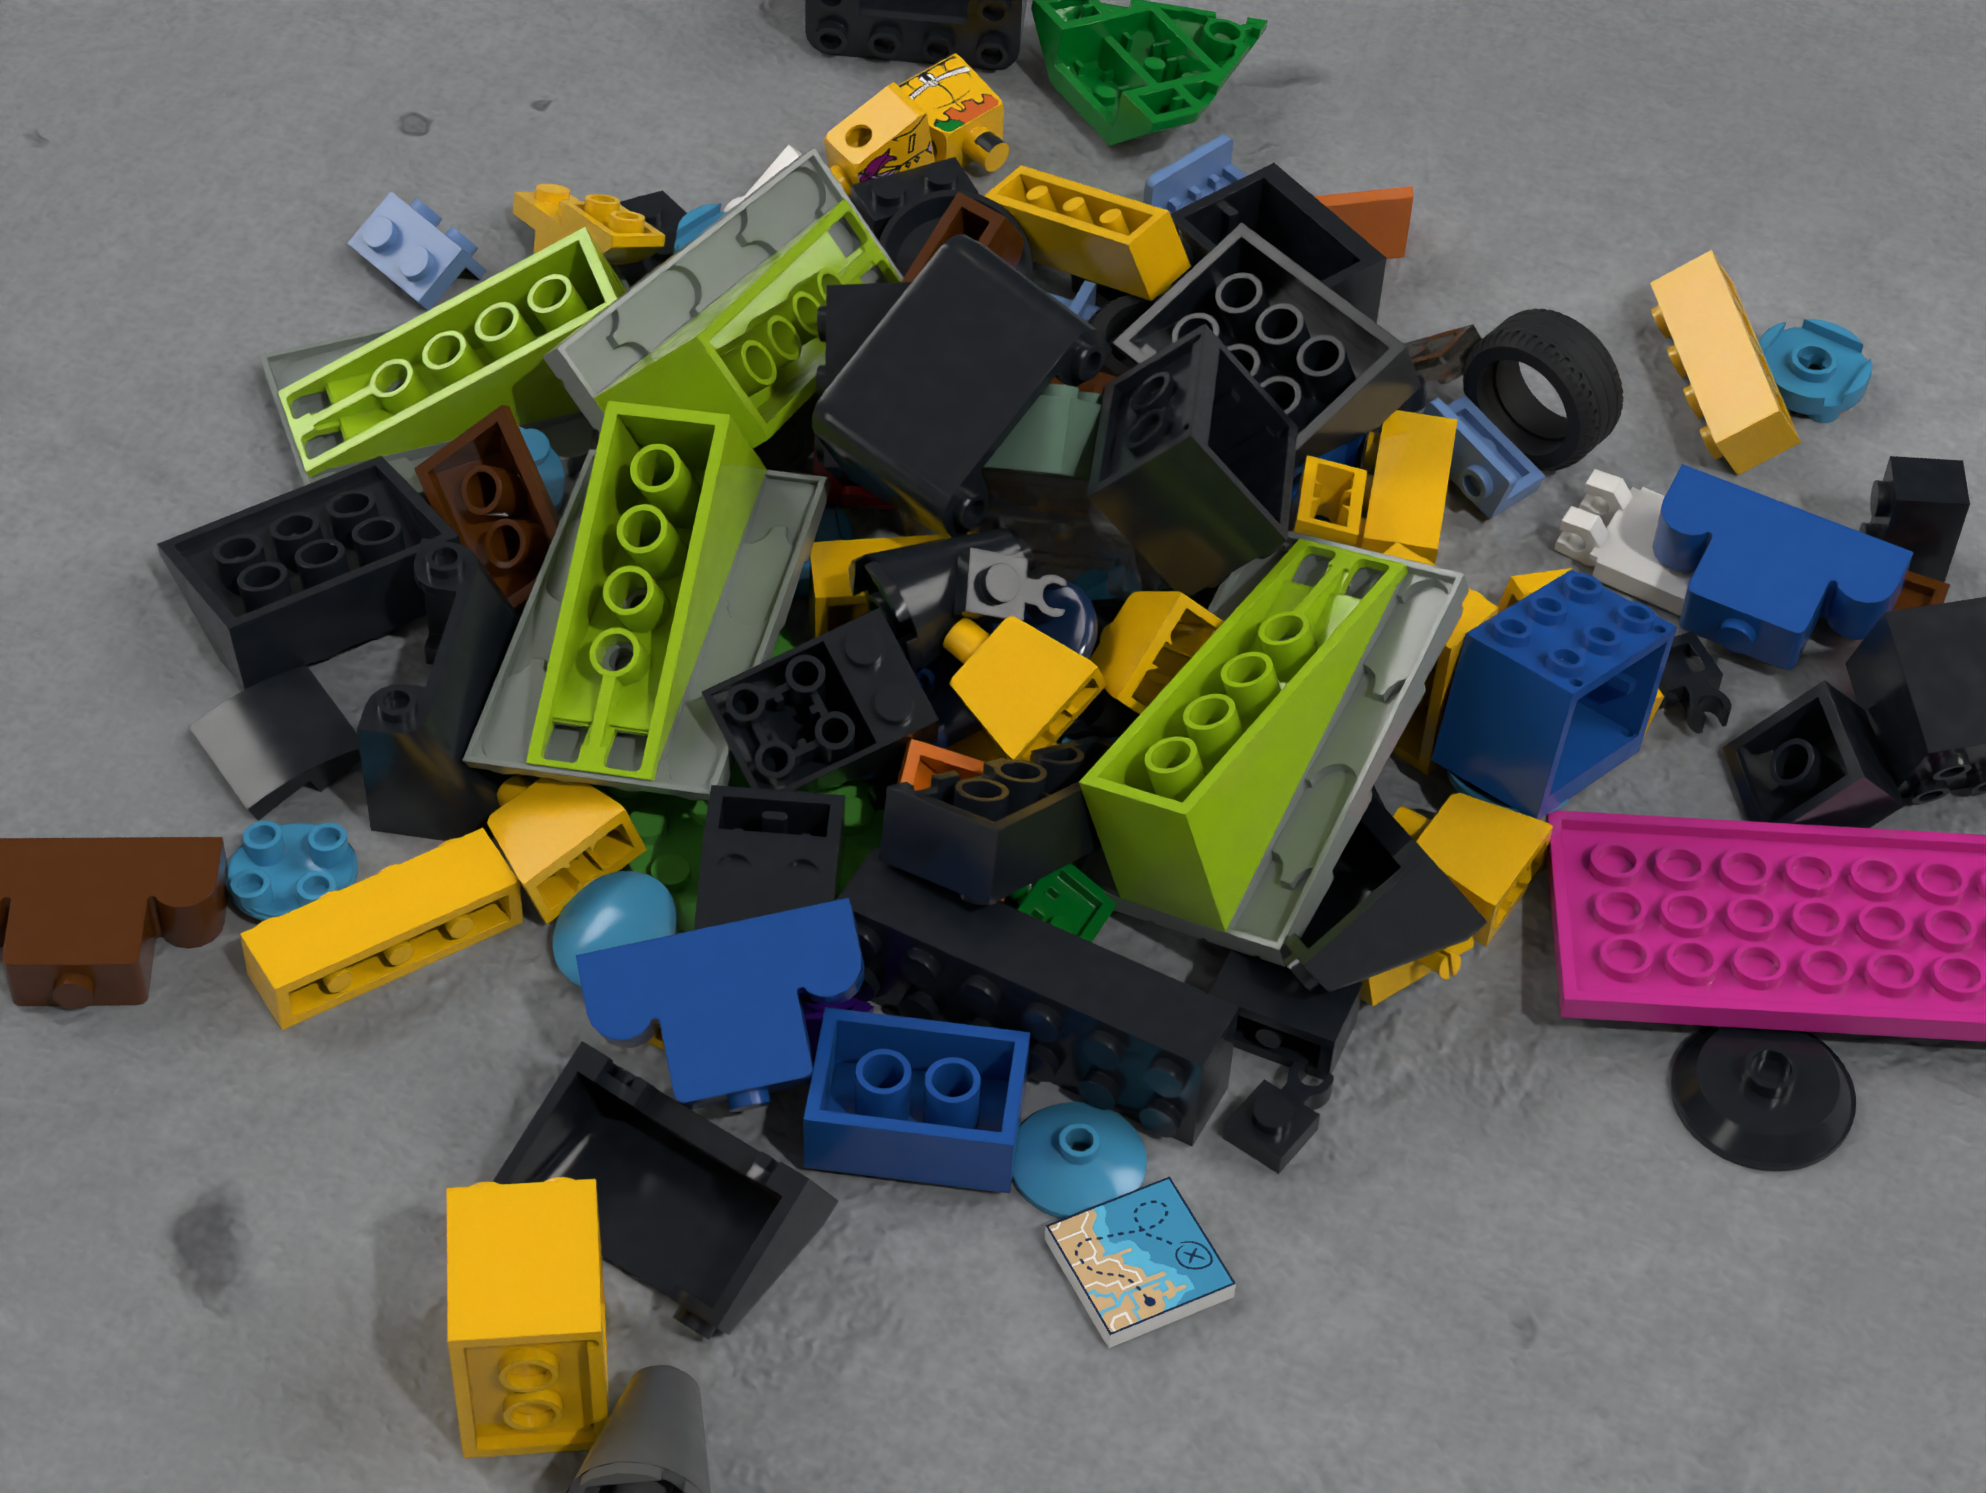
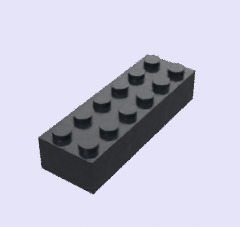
M876 847L872 849L836 899H850L864 961V980L860 990L853 996L854 998L865 1002L871 1001L903 1017L1030 1032L1027 1073L1030 1078L1039 1082L1055 1084L1081 1096L1086 1102L1096 1108L1110 1109L1143 1124L1149 1131L1158 1136L1172 1137L1193 1147L1228 1089L1239 1013L1238 1006L999 901L990 906L968 903L962 900L959 893L879 861L880 849Z

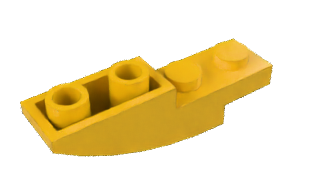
M539 184L536 186V191L514 192L513 214L535 229L534 253L584 227L587 228L610 265L640 262L651 257L664 247L665 235L645 222L644 215L631 212L620 205V199L614 196L589 194L585 196L584 202L571 195L569 188L557 184Z

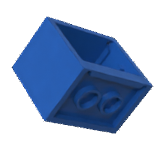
M1571 569L1465 634L1431 760L1512 808L1518 809L1517 811L1536 819L1542 818L1557 808L1567 798L1570 799L1639 752L1677 626L1658 617L1650 607L1638 602H1631L1603 587L1602 583L1595 577L1578 573Z

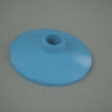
M1084 1102L1060 1103L1036 1112L1020 1126L1012 1180L1019 1193L1032 1206L1050 1216L1063 1219L1141 1188L1146 1175V1150L1135 1128L1114 1111L1099 1109ZM1081 1146L1087 1148V1150L1076 1151L1070 1147Z

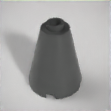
M670 1365L649 1366L637 1371L629 1380L566 1493H711L701 1392L697 1382L686 1372Z

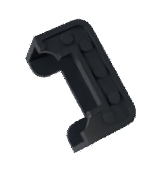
M805 0V32L807 40L815 49L829 55L935 65L956 53L971 68L998 70L1011 66L1018 58L1027 0Z

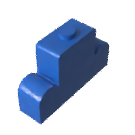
M1684 464L1681 465L1663 499L1652 546L1655 557L1665 567L1682 573L1694 572L1688 584L1679 622L1683 630L1688 632L1694 631L1696 635L1721 644L1732 652L1744 653L1785 670H1791L1796 666L1819 618H1826L1827 624L1832 630L1845 638L1854 640L1864 639L1884 612L1892 611L1902 591L1914 553Z
M849 898L576 955L586 1013L591 1025L609 1043L621 1048H635L647 1043L657 1033V1029L661 1027L674 1096L682 1105L689 1109L728 1102L730 1112L751 1110L771 1104L769 1093L809 1085L811 1083L814 1061L802 998L809 996L812 1001L822 1005H839L850 1000L860 990L864 980V961L853 907Z

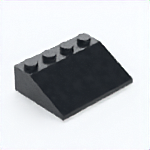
M1240 223L1112 342L1117 351L1132 363L1138 365L1198 327L1206 324L1298 426L1294 469L1304 465L1307 455L1318 458L1378 428L1421 387L1408 347L1243 223Z
M378 456L160 542L157 546L160 556L218 658L245 690L288 670L302 667L315 661L330 659L341 650L370 638L383 637L399 626L426 616L424 591L418 587L414 577V561L421 540L424 538L453 542L460 545L461 542L459 535L382 456Z

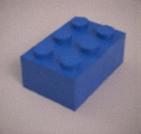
M825 1007L803 1119L804 1168L1010 1193L1027 1084L1030 1032Z

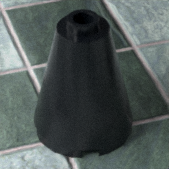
M997 528L862 555L852 560L848 568L852 595L856 596L864 592L869 611L862 615L880 607L914 674H916L946 651L943 647L946 635L957 622L964 618L954 616L958 552L971 547L1027 558V578H1030L1029 571L1035 568V561L1028 543L1021 535L1013 536L1007 529ZM971 619V620H973L977 625H979L980 623L983 622V621H980V620Z

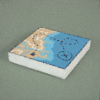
M1170 1176L1045 1226L1044 1239L1108 1349L1234 1298L1235 1281Z

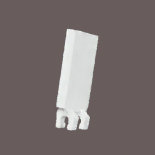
M1594 469L1585 483L1583 492L1587 494L1580 503L1579 508L1571 506L1561 521L1560 530L1563 532L1557 539L1554 550L1586 566H1595L1592 576L1600 582L1681 616L1688 584L1694 572L1682 573L1665 567L1655 557L1652 547L1665 496L1645 487H1642L1641 490L1632 487L1629 490L1623 478Z

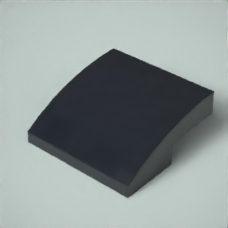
M306 665L275 675L241 691L188 726L243 805L258 821L309 781L322 792L361 761L356 730Z

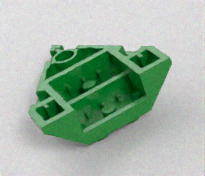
M1033 0L1031 6L1050 84L1109 146L1153 136L1196 122L1266 30L1268 20L1247 17L1246 24L1238 25L1230 20L1216 19V12L1145 0H1131L1129 7L1101 3L1099 0Z

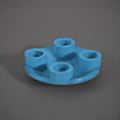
M264 820L253 823L245 829L242 835L243 844L235 851L228 862L226 889L232 902L247 915L264 921L268 918L282 916L314 902L330 891L341 890L355 884L358 874V862L355 851L348 842L347 832L337 823L327 822L319 825L291 823L278 825L273 821Z
M620 871L593 880L565 905L556 922L553 933V953L559 969L572 983L581 987L576 955L679 934L677 930L678 912L675 901L669 890L660 881L645 873Z

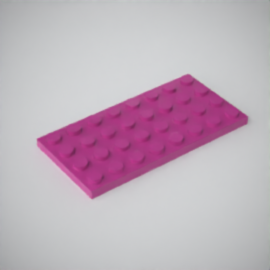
M1559 810L1546 814L1545 822L1553 825L1546 859L1560 1017L1986 1042V835Z

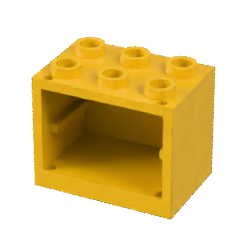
M555 1177L544 1182L501 1185L496 1182H478L469 1187L446 1188L447 1342L463 1459L590 1450L609 1417L605 1291L596 1179L574 1180L567 1177Z

